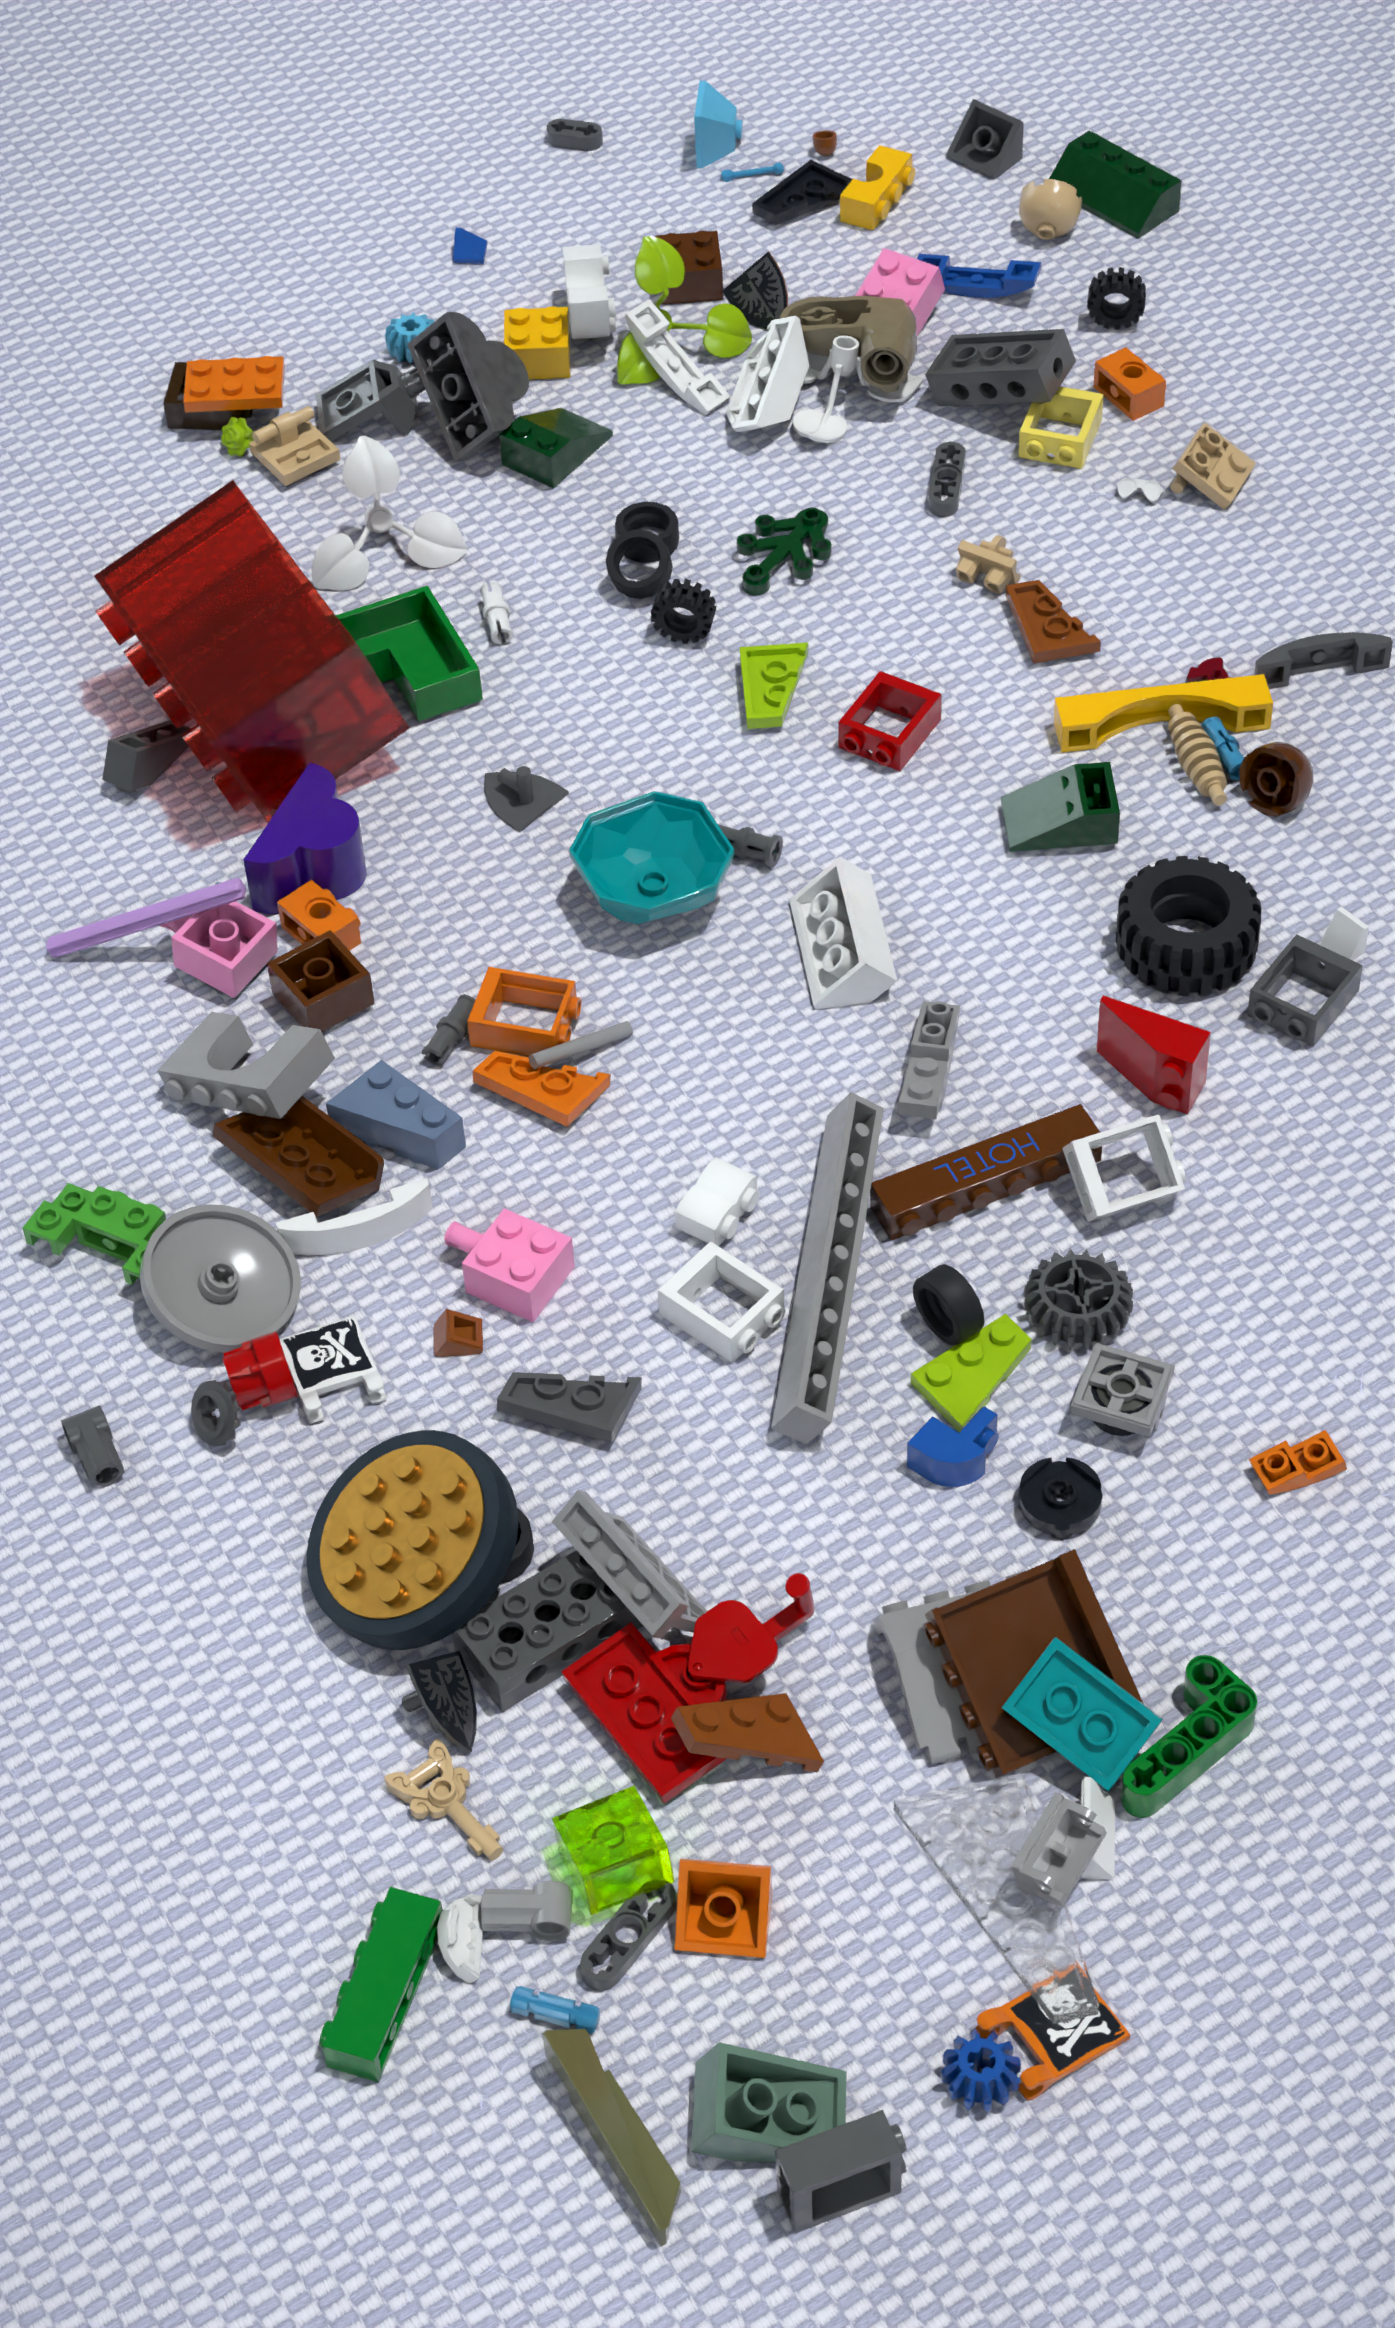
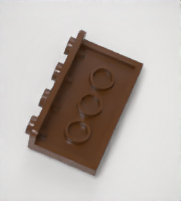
M303 1096L296 1101L281 1119L242 1112L214 1124V1138L307 1211L314 1212L316 1217L376 1192L380 1188L384 1168L382 1156Z

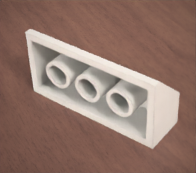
M839 857L789 899L813 1006L817 1009L870 1003L897 982L872 876L865 870Z

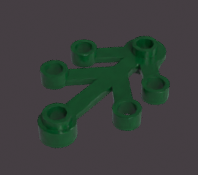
M810 507L800 511L794 518L775 520L770 515L758 516L755 519V532L759 536L768 537L775 532L793 531L787 535L756 539L754 535L748 533L737 537V552L740 555L750 556L755 552L773 550L760 565H751L746 569L742 576L743 590L753 596L763 595L770 589V574L789 554L793 561L794 577L801 580L812 577L813 561L806 557L802 541L805 538L811 539V554L814 559H829L832 555V544L823 535L828 527V515L820 509Z

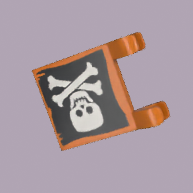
M1076 1964L1003 2006L983 2011L977 2017L978 2026H976V2030L980 2033V2038L987 2039L988 2035L994 2030L999 2036L1009 2026H1012L1040 2063V2065L1024 2070L1020 2075L1022 2083L1019 2084L1018 2090L1029 2101L1040 2096L1058 2080L1130 2039L1131 2035Z

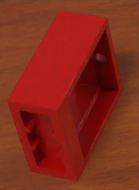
M879 671L838 722L839 748L901 772L941 721L942 694ZM877 707L911 719L898 737L863 725Z

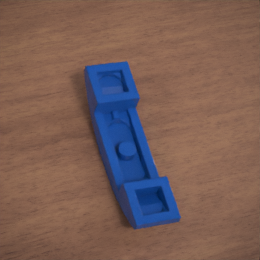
M919 254L917 257L918 260L940 268L945 286L944 292L973 298L1003 297L1026 291L1035 286L1042 268L1041 262L1010 260L1007 270L950 266V257L947 255Z

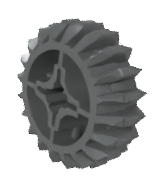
M1070 1248L1065 1257L1054 1252L1051 1262L1041 1259L1038 1269H1032L1029 1281H1027V1285L1024 1288V1310L1026 1315H1029L1031 1327H1038L1041 1338L1052 1335L1051 1339L1054 1346L1061 1341H1066L1070 1350L1075 1343H1082L1087 1350L1092 1341L1104 1345L1106 1337L1116 1339L1119 1330L1125 1329L1130 1313L1133 1310V1288L1131 1283H1128L1126 1271H1118L1116 1260L1105 1263L1103 1253L1095 1258L1091 1257L1087 1249L1082 1255H1075Z

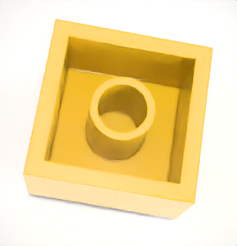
M549 306L546 308L504 310V344L520 357L527 370L529 380L570 378L568 307Z

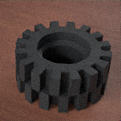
M1112 267L1108 268L1107 275L1102 270L1098 273V278L1093 277L1088 290L1087 310H1089L1091 318L1095 317V323L1099 325L1104 321V328L1109 329L1110 324L1115 325V330H1120L1121 324H1124L1125 328L1131 327V321L1135 324L1139 321V316L1142 317L1144 314L1146 301L1145 283L1142 284V278L1139 275L1134 278V271L1129 270L1125 274L1124 268L1119 267L1118 272H1114ZM1117 293L1126 296L1129 300L1124 303L1115 304L1107 301L1105 297L1109 294Z
M673 579L672 585L669 581L665 582L663 588L660 587L658 589L651 610L650 619L651 622H654L653 627L657 631L662 628L660 635L664 638L668 634L671 635L670 641L675 643L677 638L682 639V644H688L689 638H691L693 643L699 642L700 637L704 639L707 633L710 632L716 612V600L714 597H710L711 592L707 588L701 591L702 584L696 582L695 586L690 585L691 580L685 579L684 584H681L679 579ZM673 608H684L694 615H683Z

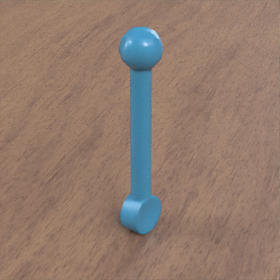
M777 162L770 167L734 172L726 169L721 172V179L729 182L736 177L774 172L779 175L784 172V165Z

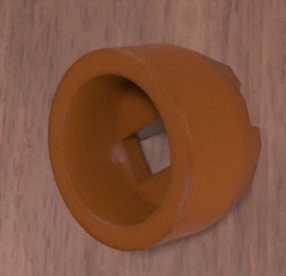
M823 130L813 134V147L818 154L828 156L836 150V132Z

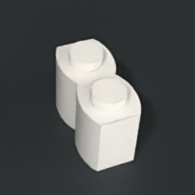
M717 1157L714 1158L704 1169L697 1183L688 1190L675 1210L676 1228L706 1243L711 1241L717 1246L725 1238L731 1239L738 1228L739 1218L746 1211L751 1212L758 1202L760 1193L757 1190V1176Z

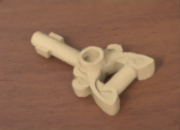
M435 1739L431 1744L428 1752L429 1759L406 1775L404 1772H393L384 1777L388 1791L402 1801L410 1803L411 1815L416 1819H424L428 1814L432 1818H441L449 1815L469 1837L467 1843L478 1856L484 1853L490 1861H493L502 1854L503 1847L498 1843L500 1836L489 1824L483 1827L462 1804L467 1795L466 1787L470 1785V1774L463 1767L453 1769L451 1756L440 1739ZM441 1774V1777L434 1779L429 1787L419 1789L420 1786L435 1775Z

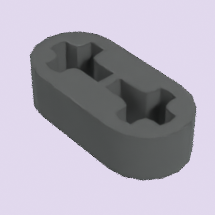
M555 119L547 124V139L552 146L594 151L603 145L602 128L596 123Z

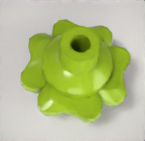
M231 417L228 424L222 427L223 434L221 436V442L227 447L228 454L231 456H244L246 449L250 448L249 443L254 440L252 436L253 431L247 426L244 418L237 419L236 417Z

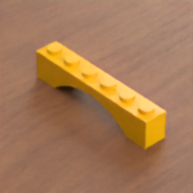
M1260 674L1056 697L1053 724L1062 753L1096 749L1106 740L1122 731L1143 724L1170 721L1171 717L1168 710L1175 704L1181 705L1184 712L1192 713L1198 722L1201 723L1207 718L1218 717L1225 729L1235 733L1271 729L1273 700L1265 675Z

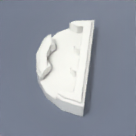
M475 1894L467 1895L449 1903L441 1912L437 1925L438 1945L445 1962L456 1976L468 1984L478 1980L480 1977L483 1935L481 1924L482 1896Z

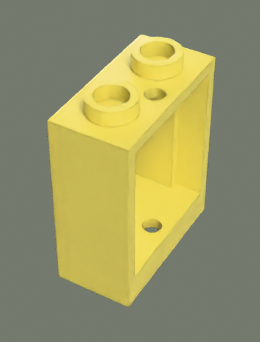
M1060 386L1050 402L1041 404L1032 402L1019 431L1018 457L1083 469L1102 421L1104 394ZM1040 418L1082 425L1078 436L1036 429Z

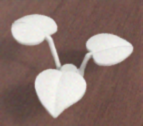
M838 336L833 340L829 358L807 352L809 368L803 384L812 383L817 378L823 380L831 375L832 371L835 373L826 412L823 413L814 409L799 411L793 418L792 426L801 436L808 437L817 442L830 443L843 438L847 432V421L842 417L831 414L840 376L850 375L855 368L857 369L861 385L868 387V394L875 399L885 402H901L908 399L922 384L923 377L907 375L897 391L891 393L882 392L879 388L870 385L863 377L861 357L857 356L859 342L850 336Z
M360 436L345 460L342 474L345 486L355 496L367 498L374 495L373 504L366 509L364 514L367 526L364 527L363 533L355 545L351 538L344 533L333 534L321 543L312 564L313 585L318 589L338 591L351 590L361 585L368 575L369 561L367 556L359 551V549L363 546L371 531L385 533L391 527L412 537L407 546V553L418 565L427 568H439L448 566L463 557L468 547L457 524L448 515L438 511L424 513L416 520L414 531L393 521V516L385 505L380 504V493H391L397 488L400 480L398 464L392 454L382 444L370 437Z

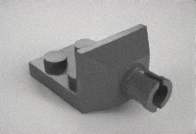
M372 360L317 393L316 402L320 432L332 442L338 437L345 436L350 430L363 422L372 420L378 413L382 412L403 436L407 435L410 432L418 408L416 397L426 390L417 367L403 374L397 366Z

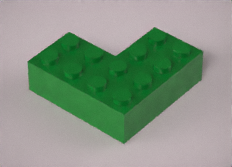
M428 585L321 620L369 687L391 679L395 681L418 722L483 700L479 667ZM313 623L299 627L324 675L343 664L341 659L327 663L309 632L315 628Z

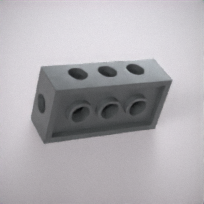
M1064 329L958 334L950 336L925 373V377L938 406H987L990 404L1006 403L1014 405L1030 402L1041 404L1052 400L1075 364L1076 359Z
M575 1550L487 1603L470 1621L452 1634L455 1652L460 1651L466 1667L503 1713L560 1678L562 1670L632 1622L637 1630L643 1627V1625L580 1553Z

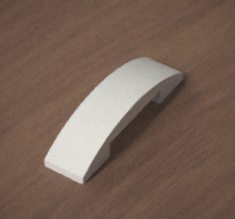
M650 299L626 313L625 320L643 354L660 377L684 401L706 415L730 399L731 396L710 372L704 376L666 329L670 323Z
M426 1178L389 1189L391 1202L320 1223L317 1222L314 1212L276 1222L277 1231L289 1244L294 1255L322 1256L366 1248L407 1230L433 1209L429 1182Z

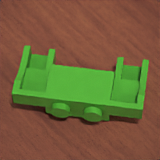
M67 1183L53 1203L45 1200L41 1203L22 1229L27 1244L33 1246L41 1238L50 1242L53 1254L60 1256L77 1234L80 1244L125 1261L126 1263L122 1267L125 1281L133 1285L140 1278V1265L146 1246L155 1230L166 1220V1215L159 1207L131 1199L120 1191H111L98 1186L94 1192Z

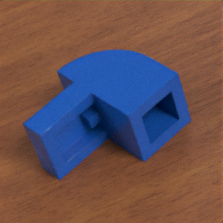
M984 1406L960 1432L955 1431L932 1416L907 1443V1468L940 1486L959 1487L977 1481L985 1474L986 1455L993 1450L999 1438L997 1433L998 1414Z

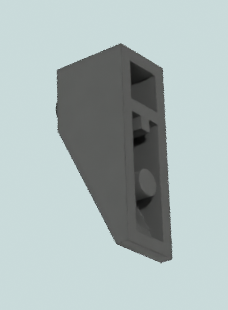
M169 720L108 740L102 780L114 784L117 790L126 793H133L137 789L153 784L198 738L199 731Z

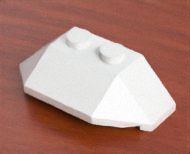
M797 316L772 320L767 327L768 331L757 341L745 359L726 411L728 419L732 424V429L736 432L763 428L790 420L809 368L801 322Z

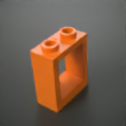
M488 967L467 1020L470 1046L529 1056L530 1054L570 1041L572 1020L579 1018L582 1006V999L577 997L575 981ZM503 1001L558 1010L551 1031L495 1021Z

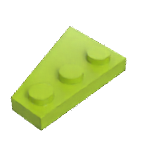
M808 642L739 647L747 729L782 727L809 653Z
M1004 1314L962 1343L955 1345L912 1372L911 1384L960 1432L971 1421L978 1410H981L988 1404L990 1395L1001 1382L1008 1379L1031 1350L1032 1339L1007 1314Z

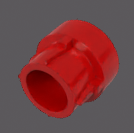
M277 1331L242 1343V1347L223 1353V1362L233 1392L236 1393L238 1407H241L242 1411L262 1405L264 1408L298 1397Z

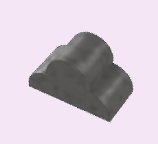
M446 312L407 344L455 462L468 459L511 425L514 415L512 405L527 393L529 377L522 360L510 347L499 341H487L480 328L467 316L458 312Z

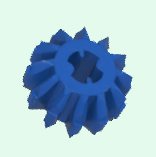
M976 2028L971 2032L970 2041L957 2035L953 2041L954 2049H946L943 2054V2064L945 2067L941 2070L942 2082L950 2085L948 2094L951 2100L964 2097V2107L967 2111L974 2106L975 2102L982 2103V2108L986 2113L991 2110L992 2100L1005 2106L1009 2101V2092H1016L1019 2088L1020 2078L1017 2074L1021 2071V2061L1019 2057L1012 2056L1014 2047L1011 2041L997 2044L998 2035L995 2030L988 2035L987 2039L980 2038V2033Z

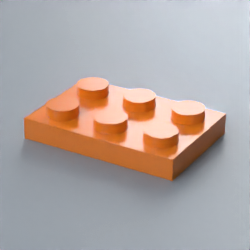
M284 356L187 361L183 401L185 413L283 408Z

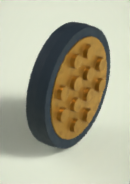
M420 1430L401 1434L383 1441L361 1455L339 1476L317 1511L307 1547L308 1580L315 1600L324 1613L346 1634L380 1649H415L447 1637L464 1626L486 1605L506 1574L514 1553L518 1532V1510L513 1489L502 1470L483 1450L455 1434L444 1431Z

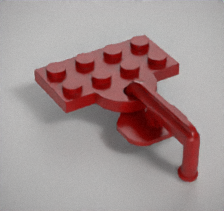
M795 1573L789 1576L786 1580L785 1590L794 1599V1602L763 1624L744 1603L737 1600H726L720 1602L696 1620L692 1644L671 1645L656 1652L631 1622L561 1671L564 1681L664 1804L726 1760V1758L689 1753L671 1720L674 1711L680 1706L724 1701L727 1695L726 1682H751L774 1665L778 1657L777 1641L807 1621L814 1614L815 1607L812 1590L806 1575Z

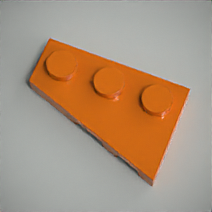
M500 1051L492 1052L473 1070L474 1083L566 1127L610 1086L611 1074L597 1072L595 1077L578 1074L577 1067L563 1065L561 1070L545 1066L533 1069L529 1063V1057Z

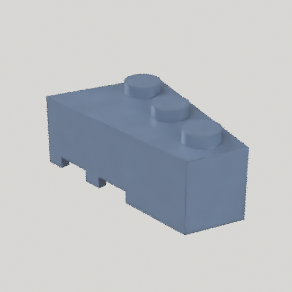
M383 1060L376 1063L326 1103L328 1116L357 1138L362 1139L366 1145L374 1148L378 1144L393 1149L397 1156L438 1170L466 1148L462 1117Z

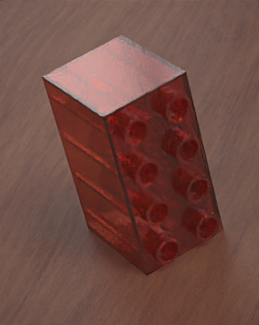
M233 480L94 575L110 598L107 603L96 609L95 612L119 646L136 635L139 641L123 651L148 687L163 677L166 678L168 683L153 692V696L177 729L194 718L197 725L184 733L182 737L207 772L221 762H225L227 767L211 778L236 813L253 802L266 822L269 823L309 763L326 768L336 780L409 729L408 724L357 643Z

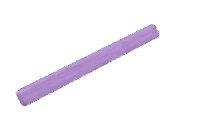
M234 878L48 938L46 948L54 958L242 900L245 898L246 887L240 878Z

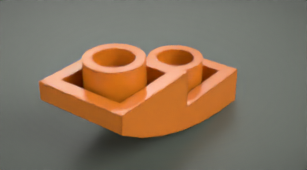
M1326 1430L1292 1447L1289 1446L1287 1441H1284L1249 1459L1250 1464L1269 1495L1306 1487L1347 1470L1345 1460Z

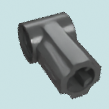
M99 1405L62 1419L61 1424L73 1454H78L91 1485H98L104 1488L117 1483L118 1478L125 1471L112 1442V1433L101 1406Z

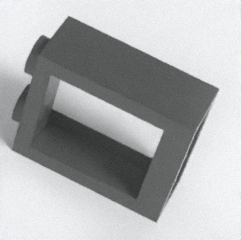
M1296 934L1250 989L1247 1015L1260 1023L1267 1024L1288 1034L1293 1039L1300 1040L1314 1047L1359 992L1363 965ZM1293 973L1334 992L1315 1015L1275 997Z
M883 2110L775 2150L777 2193L795 2234L901 2193V2177L903 2173H906V2165L902 2153L907 2151L906 2143L897 2124L890 2126Z

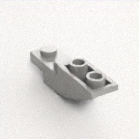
M940 1001L922 1002L911 1043L910 1061L898 1102L899 1115L937 1119L938 1111L942 1108L951 1067L960 1014L959 1005H950Z

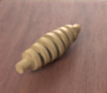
M1179 704L1172 705L1168 710L1171 717L1168 729L1181 767L1201 795L1211 797L1214 805L1224 804L1227 797L1223 790L1227 785V780L1214 742L1192 713L1184 712Z

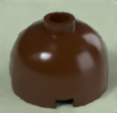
M1273 742L1255 748L1253 752L1245 756L1239 770L1240 786L1242 791L1247 790L1252 798L1249 801L1251 806L1264 815L1274 817L1281 816L1299 807L1308 798L1314 782L1313 769L1307 756L1294 745L1283 742Z

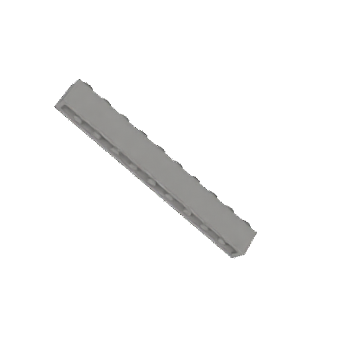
M852 1092L827 1115L771 1427V1429L806 1445L832 1423L884 1111L883 1107Z

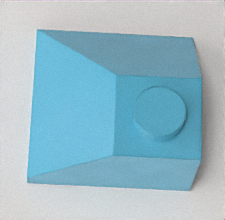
M700 81L694 114L696 168H704L734 152L737 139H742L743 121L737 120V107L707 81Z

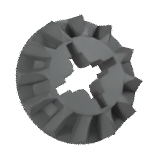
M206 1381L198 1386L192 1399L191 1415L195 1430L199 1437L211 1446L226 1445V1442L235 1439V1429L241 1426L240 1421L237 1419V1412L241 1408L235 1405L236 1393L229 1391L226 1382ZM219 1408L220 1417L212 1416V1412Z

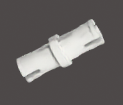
M491 580V592H489L487 582L483 583L480 588L485 605L483 616L485 621L489 623L491 640L501 645L503 644L501 633H504L506 643L513 638V632L508 620L510 609L508 604L504 602L501 584Z

